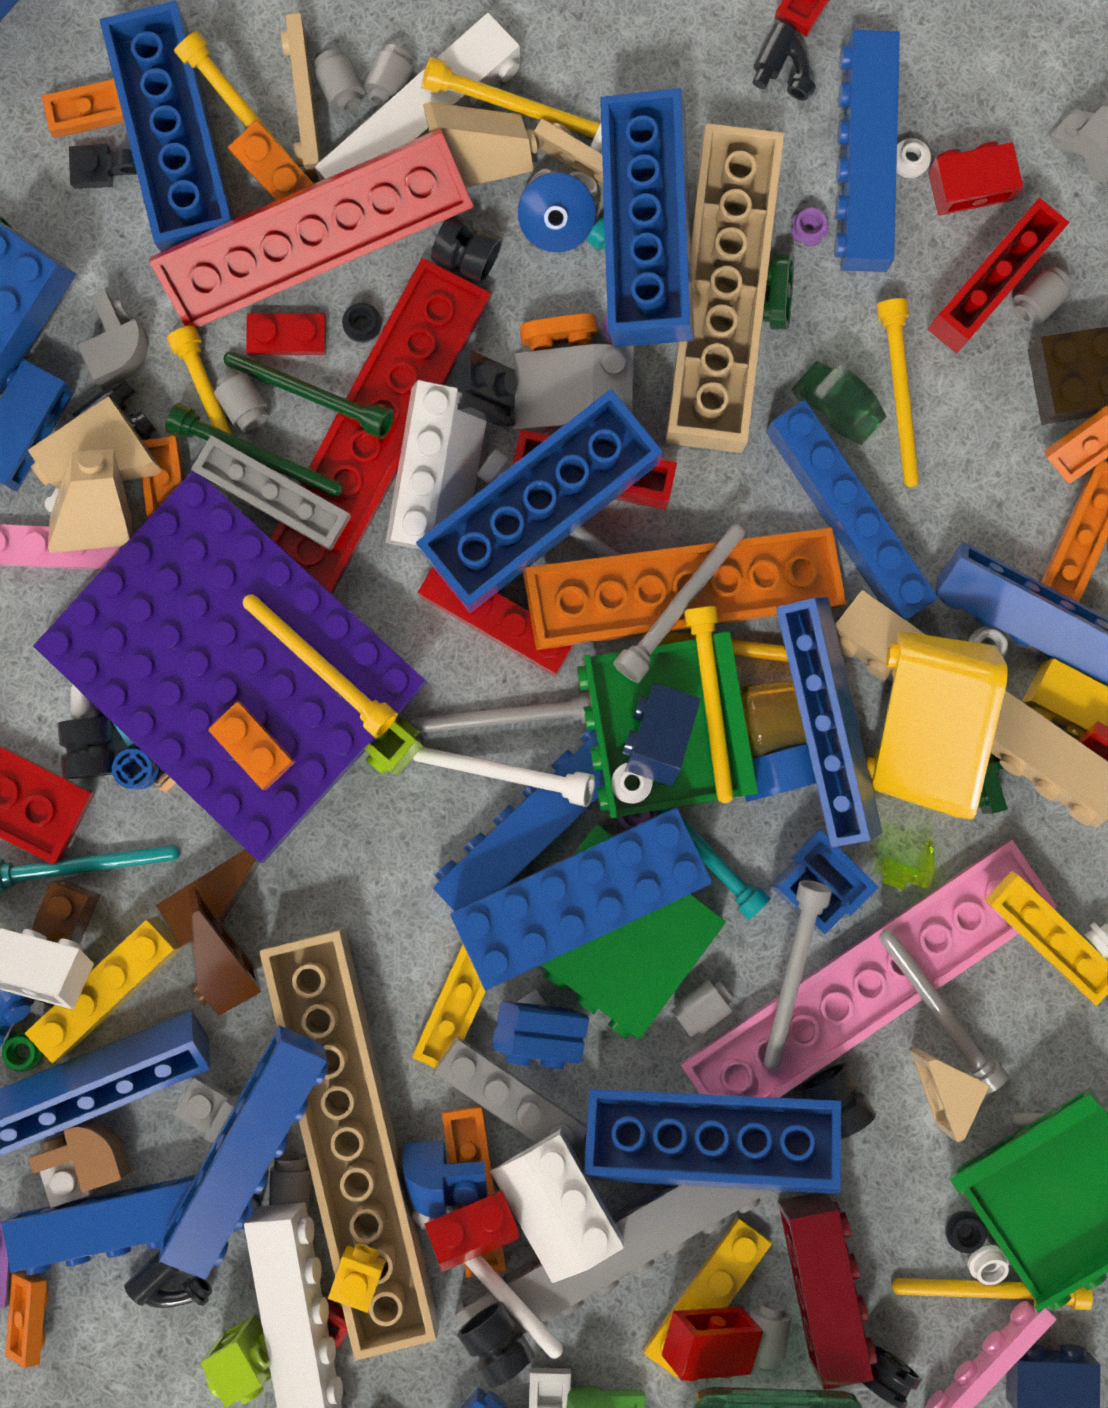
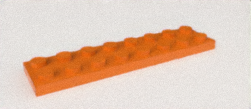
M832 527L741 539L686 610L716 606L718 624L778 616L776 607L817 597H829L831 608L846 605ZM718 542L525 567L523 575L536 650L646 635ZM684 613L670 631L689 629L686 627Z

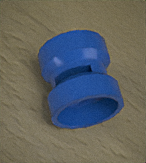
M126 749L120 752L112 764V775L115 781L122 787L129 789H147L155 784L154 781L159 778L161 772L160 767L142 750Z

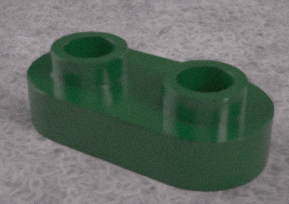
M792 251L775 252L773 260H769L767 284H771L770 298H765L763 320L764 322H770L772 330H785L790 325L794 282V257Z

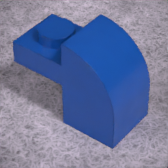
M804 744L752 759L758 794L745 796L746 802L816 784L808 745Z
M444 1140L403 1143L402 1166L407 1198L410 1205L420 1214L436 1219L447 1214V1206L469 1205L488 1197L484 1161L447 1164Z

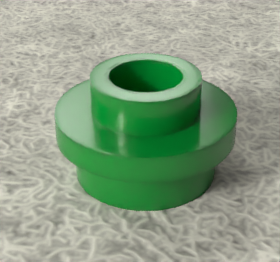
M26 1030L11 1034L2 1046L3 1061L10 1069L17 1072H25L35 1068L43 1057V1053L26 1036ZM21 1043L26 1044L30 1049V1054L27 1058H22L18 1054L17 1049Z

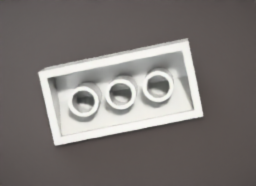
M418 380L411 389L385 543L418 549L416 541L474 497L477 480L476 474L479 468L486 421L458 410V403H462V393L457 392V388Z

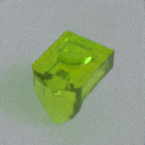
M927 840L916 868L877 857L873 873L883 876L882 884L905 891L906 884L930 890L935 873V851L932 840Z

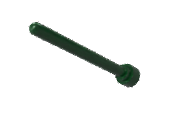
M233 351L227 352L223 357L224 363L228 367L359 421L365 433L376 438H385L392 427L394 411L378 403L373 406L368 404L364 407Z
M176 403L167 416L165 429L168 433L177 437L185 438L187 436L192 438L195 435L208 441L212 435L285 476L333 497H338L343 493V485L339 481L200 421V416L195 414L194 409L181 403Z

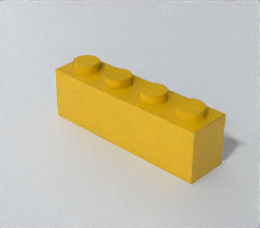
M1054 658L1041 663L1022 700L1023 703L1050 722L1055 721L1065 726L1064 732L1076 740L1097 721L1108 727L1107 686Z
M158 917L146 919L90 972L74 1009L54 1005L25 1032L26 1036L51 1063L66 1057L184 946L181 947L173 933Z

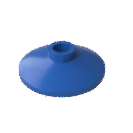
M561 172L543 174L531 181L520 197L518 221L521 230L533 245L548 252L572 250L586 240L594 226L596 212L592 194L582 181L572 175ZM553 210H559L564 218L562 221L555 223L549 219V213Z

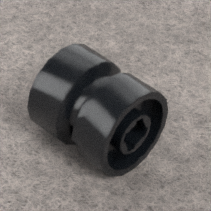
M457 214L443 222L431 250V259L449 269L458 266L460 267L461 275L478 284H482L497 260L503 239L485 228H480L477 231L474 230L473 222Z
M92 717L57 723L59 745L66 748V753L61 756L63 779L112 775L115 753L108 749L107 745L113 740L110 719L107 717Z
M846 1063L837 1064L826 1069L807 1081L801 1089L806 1099L841 1101V1140L864 1129L876 1117V1112L865 1094L855 1093L857 1082Z
M503 1302L493 1303L478 1312L461 1327L457 1334L468 1354L472 1357H479L477 1367L492 1388L511 1380L525 1369L535 1356L533 1348L523 1333L513 1331L515 1321Z

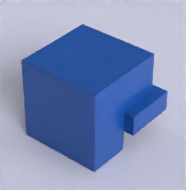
M818 829L790 857L793 862L769 885L799 916L801 910L798 908L799 901L796 900V894L800 881H815L830 887L832 893L827 908H823L822 914H817L814 931L824 935L845 914L851 916L879 888L839 847L831 848L829 837L821 829Z

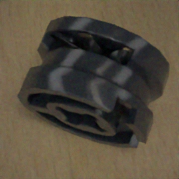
M873 1344L877 1364L871 1365L873 1381L863 1382V1384L897 1408H906L908 1405L906 1400L911 1389L916 1390L922 1378L905 1362L880 1346Z

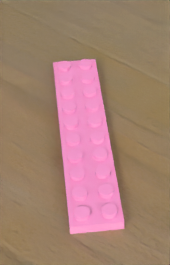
M1008 839L802 979L781 1062L777 1069H768L764 1064V1058L780 995L680 1062V1065L699 1094L780 1098L923 1000L880 942L879 936L882 931L891 930L895 933L937 990L1018 935L984 901L1011 871L1018 874L1053 909H1056L1058 905L1014 841Z

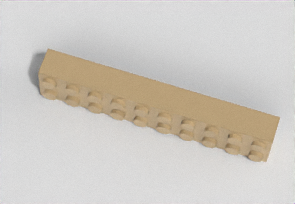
M346 928L264 948L259 953L276 1026H283L323 1044L326 1059L329 1063L322 1083L319 1086L313 1085L307 1096L309 1099L308 1106L299 1124L335 1277L347 1245L353 1248L357 1244L369 1246L379 1252L378 1257L386 1259L368 1313L342 1304L354 1360L357 1361L435 1341L440 1324L416 1223L412 1219V1206L407 1198L403 1168Z

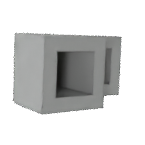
M1102 105L1096 113L1074 108L1050 135L1052 145L1058 149L1084 156L1090 176L1094 180L1108 184V107Z
M105 290L90 297L106 332L77 345L93 381L102 389L108 385L118 384L133 376L142 366L148 349L145 330L136 319L130 320L121 300L114 302Z
M197 1076L193 1078L173 1115L205 1133L204 1139L214 1143L241 1093L231 1096Z

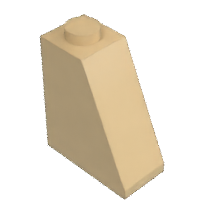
M433 102L423 104L429 133L440 128L442 129L466 187L534 171L531 154L538 153L533 129H525L520 114Z
M109 396L28 449L35 460L31 468L45 486L51 483L58 489L60 488L71 452L114 448L122 481L154 476L163 471L121 408Z
M114 448L71 452L50 515L48 541L50 553L124 546L131 538L132 516Z

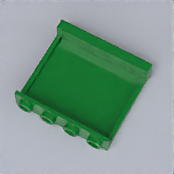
M730 631L716 633L712 635L733 798L758 794L731 635ZM696 639L658 645L649 656L651 659L648 664L649 671L639 683L625 677L614 666L613 662L621 652L591 657L590 654L584 655V665L577 666V675L580 691L588 689L590 706H584L583 710L587 731L595 730L597 746L590 747L594 771H602L604 786L597 787L600 811L608 810L609 818H616L718 800ZM656 683L701 698L681 770L673 785L669 786L652 780V789L644 800L638 803H626L619 800L613 793L611 778L614 771L620 765L628 762L629 756L622 754L629 731L637 732L640 723L639 720L633 719L640 695L648 697L653 684ZM628 775L625 778L624 785L626 789L634 791L639 787L640 782L637 776Z
M595 824L574 854L612 837V835L598 824ZM689 894L541 964L546 969L543 976L561 990L566 985L579 994L575 1000L592 1014H595L599 1009L611 1018L607 1025L623 1038L627 1039L632 1034L640 1040L725 925L726 921Z
M1091 1087L962 1164L951 1172L949 1179L959 1194L962 1192L965 1194L1035 1299L1034 1308L1037 1312L1047 1307L1051 1311L1057 1310L1071 1300V1293L1083 1286L1086 1290H1091L1107 1279L1108 1112Z

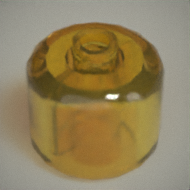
M779 680L740 686L752 759L807 744L792 681Z

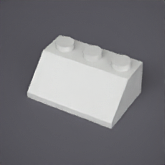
M562 1129L490 1171L499 1189L503 1190L508 1205L552 1283L584 1272L624 1248L622 1234L593 1183L584 1175V1167Z

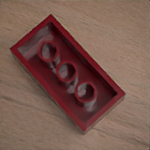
M813 1193L778 1200L809 1360L823 1390L873 1381L871 1365L877 1364L872 1339L871 1337H866L862 1322L868 1321V1314L863 1296L858 1295L853 1280L859 1279L860 1276L854 1253L849 1254L845 1238L851 1237L846 1212H841L838 1202H833L825 1193Z

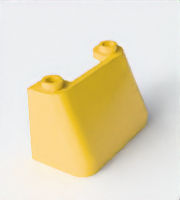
M898 631L896 644H889L886 655V667L892 668L894 680L879 750L874 751L873 757L866 756L872 788L874 791L953 817L972 820L978 809L1005 694L1008 675L1007 664L995 645Z

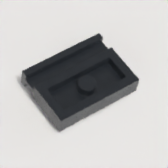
M473 350L457 352V392L462 393V403H458V410L500 427L514 426L515 419L510 418V409L515 408V393L517 391L515 370Z

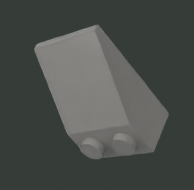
M589 344L516 353L515 377L517 380V391L515 393L513 416L515 425L513 426V431L523 429L537 432H556L611 388L632 413L634 346L614 347L613 344Z

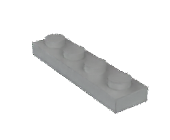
M212 435L191 468L192 471L329 550L333 549L351 518V515Z
M456 1036L433 1069L434 1074L535 1143L562 1129L573 1150H575L587 1133V1125L458 1036Z

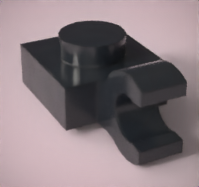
M108 144L69 146L70 185L74 189L113 187V176L137 175L131 149H119L112 153Z

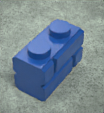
M504 1000L500 1002L497 1016L498 1026L495 1027L492 1046L494 1050L506 1055V1062L529 1066L530 1059L541 1060L540 1065L564 1069L565 1062L579 1064L582 1061L585 1045L583 1038L586 1037L589 1024L588 1015L569 1008Z

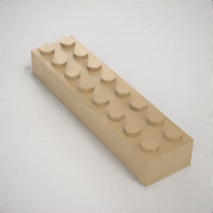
M705 124L690 231L695 341L677 342L664 444L742 453L748 442L784 133Z

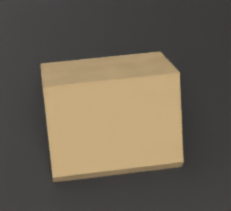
M919 1048L910 1050L937 1127L956 1142L965 1140L990 1085Z

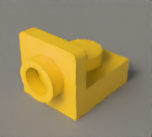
M357 1244L353 1248L347 1245L340 1260L328 1299L368 1313L386 1259L378 1257L379 1252L369 1246Z

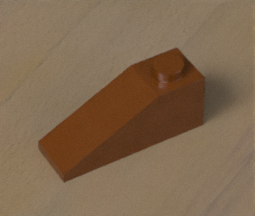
M246 849L156 905L181 947L191 943L187 891L195 887L223 923L260 864Z
M66 880L51 881L35 917L32 930L44 935L48 941L58 943L60 939H68L80 944L101 894ZM36 1000L51 1007L54 1006V1004Z
M193 887L187 891L193 966L196 982L192 987L202 1005L209 1003L217 1015L220 1016L261 992L260 983L253 963L197 889Z

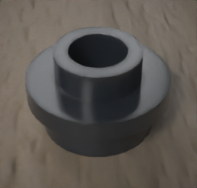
M354 304L343 315L342 326L344 332L355 342H369L376 338L381 330V317L378 311L369 304ZM359 318H366L369 320V325L367 328L360 330L355 327L356 321Z
M965 1210L954 1213L948 1219L945 1226V1236L948 1243L955 1250L961 1253H973L985 1243L987 1230L977 1214ZM965 1224L970 1225L972 1228L970 1236L967 1238L959 1237V1228Z

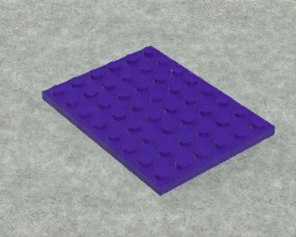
M191 471L38 639L33 647L259 863H264L360 758L367 746L372 744L377 738L372 736L363 727L364 722L360 719V712L244 608V597L250 594L258 597L371 701L386 702L398 715L428 682L208 480ZM237 701L245 705L296 761L267 790H262L208 731Z

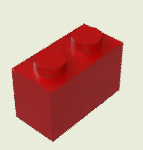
M991 141L981 144L971 151L961 152L960 149L945 151L936 157L928 171L938 216L1010 202L1015 199L1023 188L1013 142L999 145L997 141Z
M503 1190L424 1223L442 1272L519 1239L518 1228Z
M742 1306L673 1311L661 1355L681 1381L693 1382L698 1379H727L733 1376L751 1375L763 1330Z

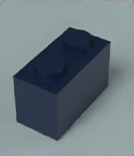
M656 683L653 684L648 697L640 695L633 719L639 720L640 723L637 732L629 731L622 754L629 756L625 771L672 786L681 770L701 698Z
M1034 1343L1006 1373V1399L1013 1408H1100L1101 1364L1089 1352H1086L1084 1347L1078 1345L1064 1344L1060 1346V1351L1045 1350L1044 1346Z

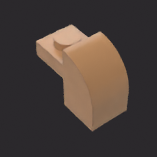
M87 1120L63 1130L64 1135L40 1143L41 1150L28 1158L33 1174L72 1161L82 1193L119 1181L131 1172L124 1146L118 1135L105 1124L92 1120Z

